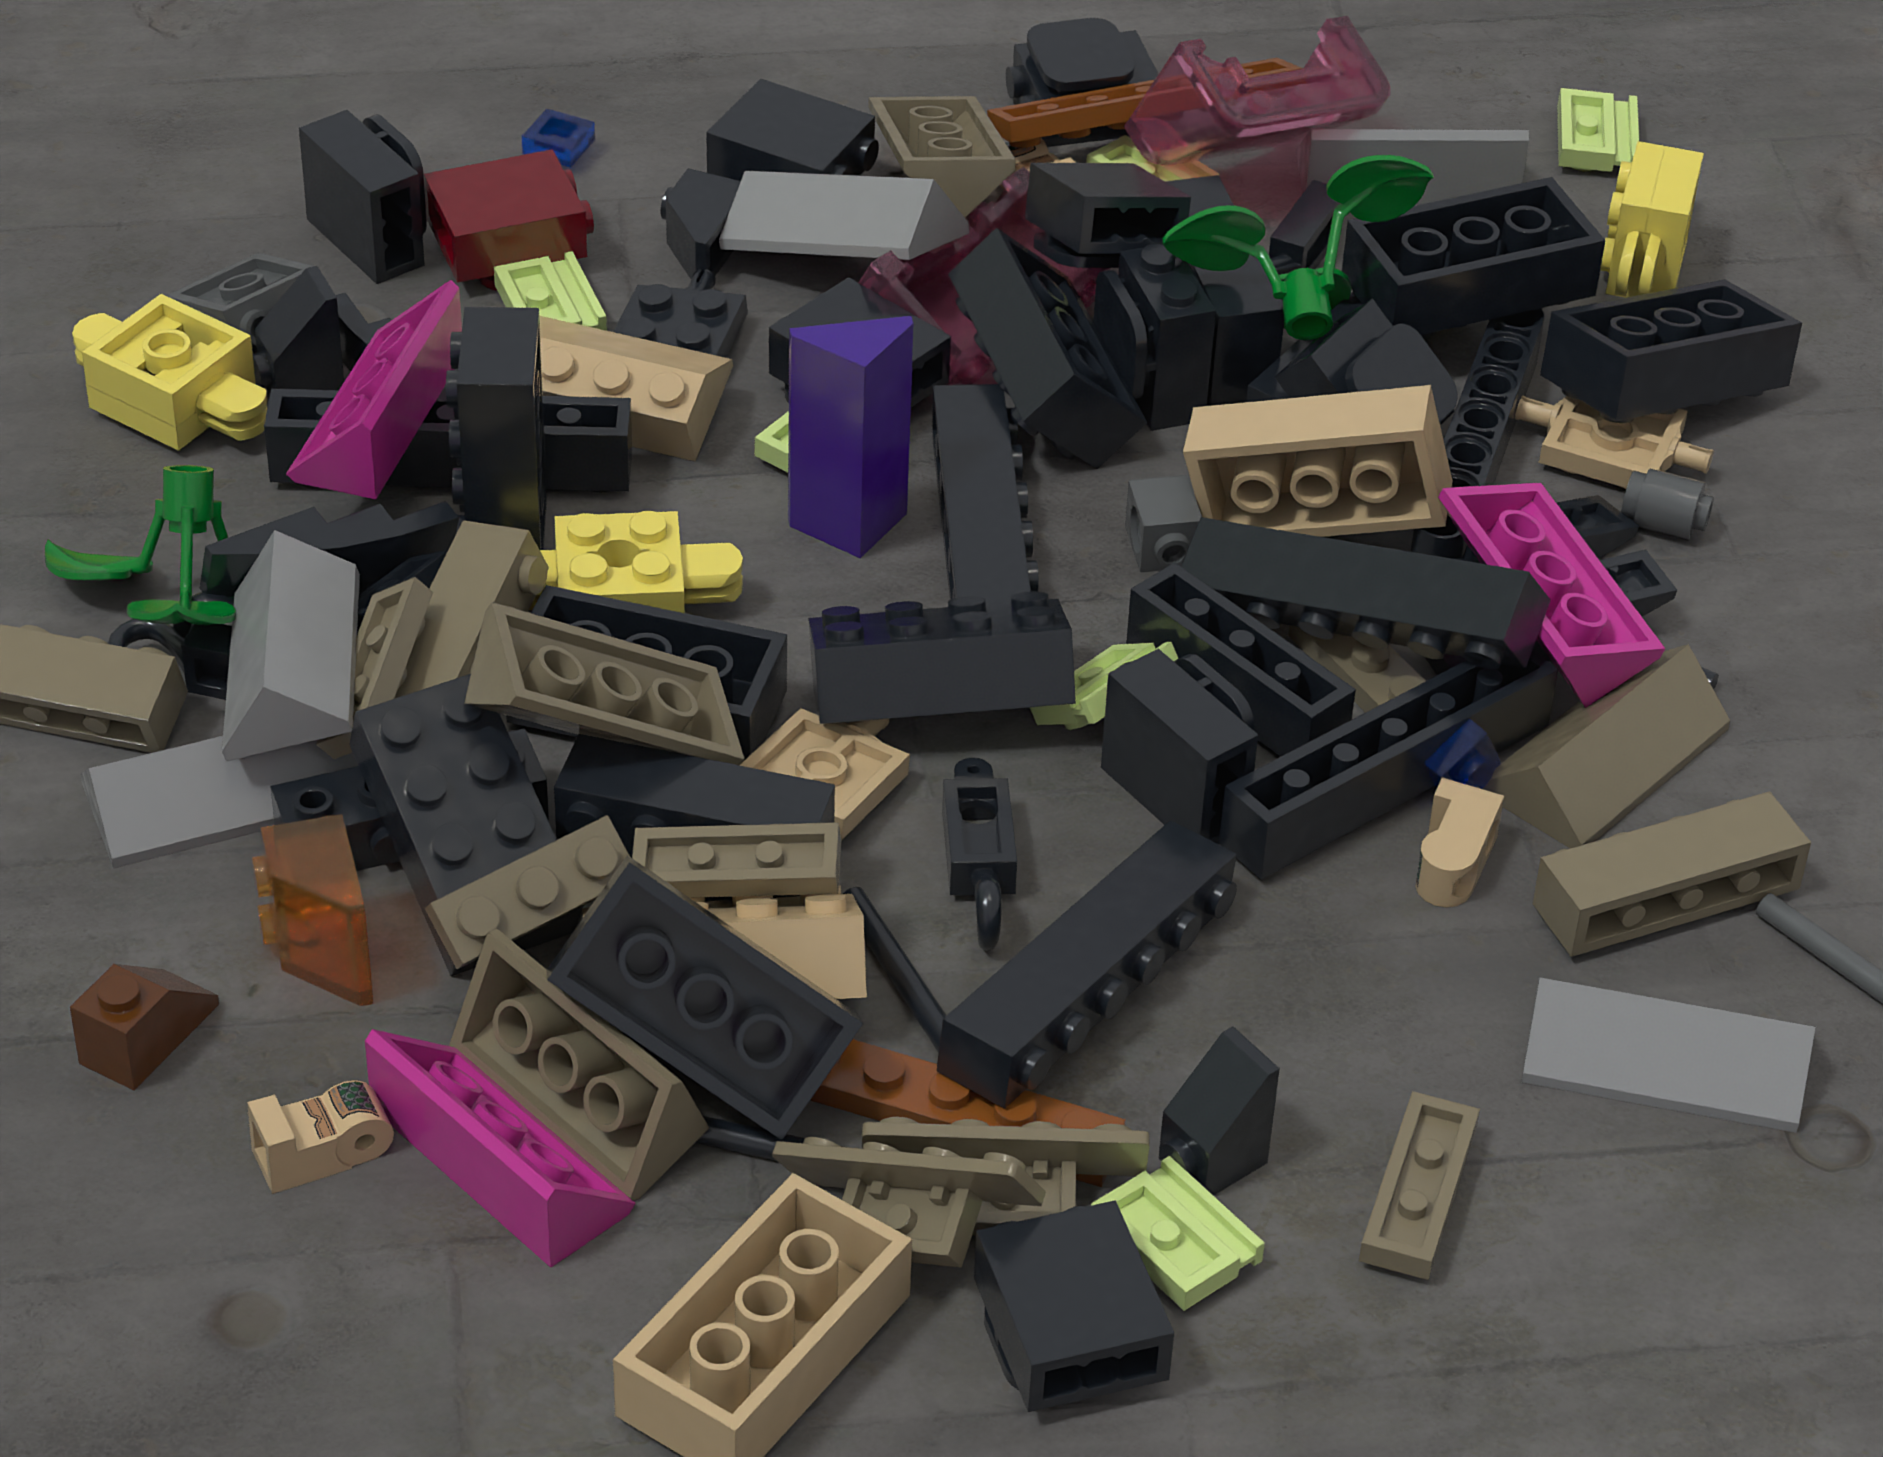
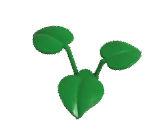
M1395 155L1366 156L1349 162L1337 170L1328 181L1326 187L1328 196L1340 204L1337 205L1333 212L1323 268L1315 270L1300 268L1290 273L1279 275L1266 249L1257 244L1265 236L1263 219L1257 213L1240 206H1217L1190 216L1166 233L1165 237L1162 238L1163 246L1168 252L1176 255L1182 261L1210 271L1236 270L1247 262L1249 255L1255 257L1260 262L1272 285L1273 297L1282 300L1285 319L1284 329L1295 339H1316L1331 330L1333 326L1331 310L1343 299H1349L1351 295L1349 277L1341 270L1335 268L1342 224L1346 215L1351 213L1355 218L1368 222L1388 221L1397 218L1412 209L1420 201L1429 181L1434 178L1433 172L1427 166L1417 161Z
M173 465L163 468V499H155V514L139 557L80 553L60 547L50 540L46 542V567L58 577L87 581L124 579L132 574L153 571L152 557L164 522L169 520V531L181 533L180 601L141 600L131 602L127 606L128 617L157 624H178L187 621L195 625H219L235 620L236 609L227 602L192 601L193 534L206 532L207 521H211L217 542L229 538L222 519V501L214 500V469L211 467Z

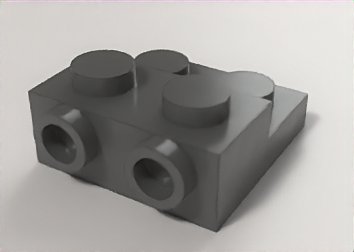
M256 253L166 296L251 335L252 353L257 352L255 328L301 273L313 265Z

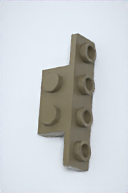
M889 1117L880 1122L863 1123L862 1146L865 1142H878L889 1145L900 1152L922 1154L923 1149L926 1147H938L949 1150L960 1157L983 1159L984 1155L988 1152H997L1012 1156L1026 1165V1172L1046 1191L1042 1206L983 1201L972 1234L976 1235L977 1230L995 1227L1003 1222L1027 1220L1063 1212L1075 1207L1076 1174L1137 1176L1146 1171L1150 1135L1147 1131L1131 1130L1129 1127L1120 1124H1103L1094 1129L1060 1128L1054 1123L1044 1121L1030 1122L1022 1127L989 1126L987 1123L975 1119H962L951 1124H920L906 1117Z
M806 1137L803 1143L777 1141L772 1153V1157L790 1173H794L816 1186L845 1188L842 1197L843 1201L912 1239L911 1263L962 1268L983 1201L1042 1206L1046 1191L1026 1172V1165L1012 1156L997 1152H988L984 1155L983 1159L960 1157L949 1150L938 1147H926L923 1149L922 1154L900 1152L889 1145L878 1142H865L861 1149L841 1147L832 1141L819 1137Z

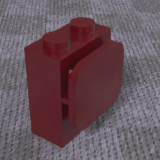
M553 149L424 173L426 219L457 283L479 279L485 287L497 291L494 281L495 266L546 256L549 257L551 262L565 260L564 253L573 251L576 259L587 257V234L594 232L591 207L587 200L580 201L577 196V187L572 171L562 168Z

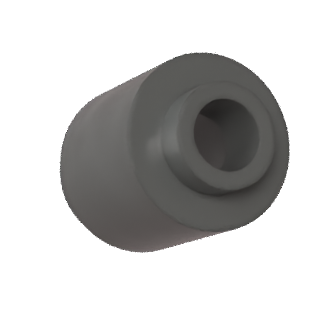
M1649 468L1647 473L1633 470L1626 488L1621 513L1630 519H1634V522L1641 528L1690 540L1694 529L1706 530L1714 497L1704 495L1705 482Z

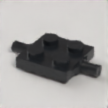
M697 269L693 273L688 287L685 289L670 288L662 284H638L613 332L727 358L748 314L746 295L723 293L722 291L712 289L716 284V278L708 269L704 270L703 275L702 269Z

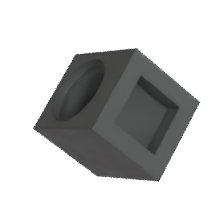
M1188 475L1128 481L1125 528L1140 572L1161 571L1173 563H1177L1180 566L1183 564L1202 517Z

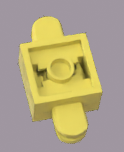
M1638 141L1632 163L1621 162L1616 190L1613 192L1607 225H1609L1608 237L1605 238L1601 271L1609 272L1606 294L1626 298L1676 288L1687 244L1704 153Z
M163 294L158 295L123 322L105 313H98L81 319L74 326L72 336L76 347L75 357L77 364L84 367L89 408L178 451L209 427L240 441L254 438L263 433L268 409L266 406L267 391L256 385L251 335Z
M642 511L639 513L619 514L583 513L554 516L556 550H540L549 566L545 586L549 585L685 613L684 604L733 602L740 596L743 588V557L740 550L731 543L680 545L678 511ZM542 591L536 594L529 611L535 607Z

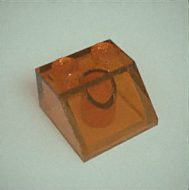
M342 814L261 827L264 855L251 857L257 896L258 898L265 896L269 898L268 904L257 905L263 945L276 943L282 971L358 1006L374 1004L365 906Z

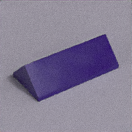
M911 316L789 328L788 522L791 528L858 558L865 555L907 514L914 328Z

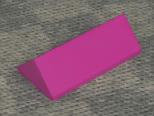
M452 280L446 282L376 331L287 471L286 475L295 483L377 499L446 385L447 370H455L451 369L450 337L451 332H462L460 289Z
M1542 483L1442 488L1438 498L1463 540L1479 562L1486 565L1530 572L1551 599L1536 640L1585 708L1661 658L1666 648Z
M375 1029L370 1031L365 1039L368 1081L391 1126L550 1268L629 1215L636 1204L458 1049Z

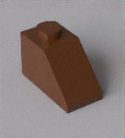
M113 964L70 1006L79 1064L135 1091L219 1005V997L217 994L164 969Z

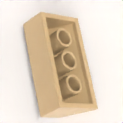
M540 316L543 396L631 398L632 447L696 461L733 368L732 359Z

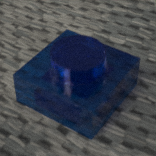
M546 108L522 135V154L553 149L560 164L571 168L595 141V122Z
M1471 719L1465 722L1424 762L1436 788L1441 778H1446L1482 789L1492 778L1494 770L1501 764L1488 734Z

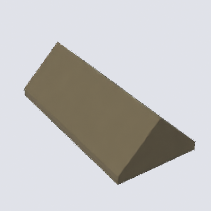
M975 96L869 97L868 108L871 114L875 116L876 123L904 173L909 178L934 179L964 217L971 213L1015 171L1016 159Z
M491 602L486 609L464 704L577 735L584 734L740 765L743 762V752L716 667Z
M1687 644L1664 651L1661 658L1585 708L1581 701H1578L1479 781L1477 788L1503 795L1502 807L1571 849L1598 840L1729 729L1730 719L1692 649Z
M497 929L487 932L449 1046L458 1049L631 1200L640 1199L709 1129L705 1119L680 1079L617 1027L549 982L546 969Z

